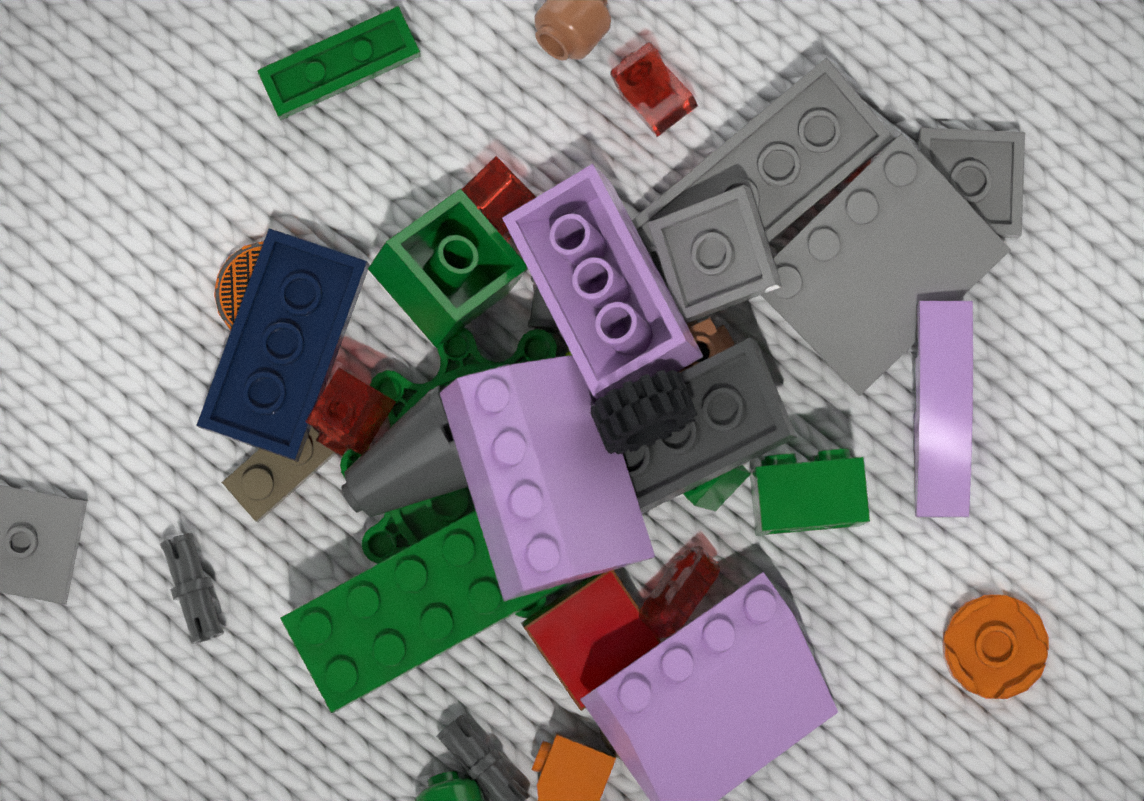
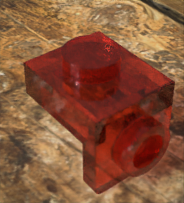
M651 42L646 43L637 51L626 55L610 72L622 99L656 137L660 136L698 107L694 95L663 63L657 48Z

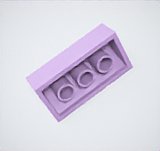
M594 164L589 165L502 218L594 397L606 396V393L610 390L620 389L623 387V383L630 380L632 383L636 382L640 376L646 374L652 377L658 371L665 370V373L670 370H675L678 372L704 357L614 186Z

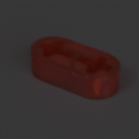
M702 546L692 547L682 553L673 562L639 611L641 622L660 639L675 633L688 620L715 582L720 572L719 564Z

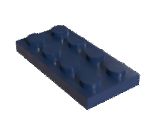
M269 228L196 426L200 429L299 462L370 264L351 255Z

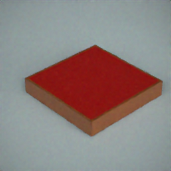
M614 570L586 578L521 623L580 711L586 708L580 700L661 643V640Z

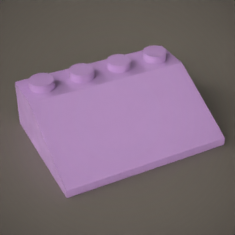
M572 355L512 364L460 377L440 392L504 601L655 557L623 454H616V452L610 454L606 451L591 416L590 408L596 405L595 401L600 397L596 398L592 395Z
M764 571L580 699L650 801H718L838 713L794 614Z

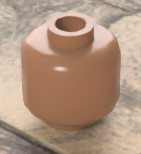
M547 0L534 16L537 42L543 50L558 60H579L585 58L610 30L611 16L606 7L607 0Z

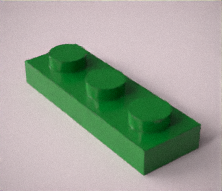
M399 6L258 69L257 72L281 121L421 57V53Z

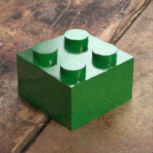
M460 188L387 240L368 270L437 348L508 295L528 268L524 260Z
M849 449L817 452L818 455L813 456L812 462L797 463L795 453L764 456V460H761V466L755 467L750 475L755 535L860 527L870 522L864 457L850 458Z

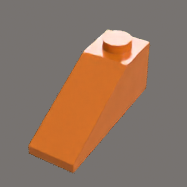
M558 733L553 744L543 740L531 769L541 774L537 783L538 801H600L616 756Z

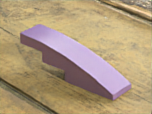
M919 301L917 304L916 412L914 413L915 517H969L973 421V301Z

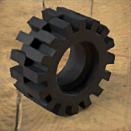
M665 370L658 371L652 377L646 374L640 376L636 382L632 383L631 380L622 384V388L610 390L606 393L608 397H600L595 401L596 405L590 408L591 416L604 447L610 454L614 452L616 454H623L628 449L630 452L637 451L643 445H646V447L655 444V441L661 438L665 440L671 437L672 432H680L686 428L685 424L692 423L695 420L694 417L697 416V411L681 374L675 370H670L665 373Z

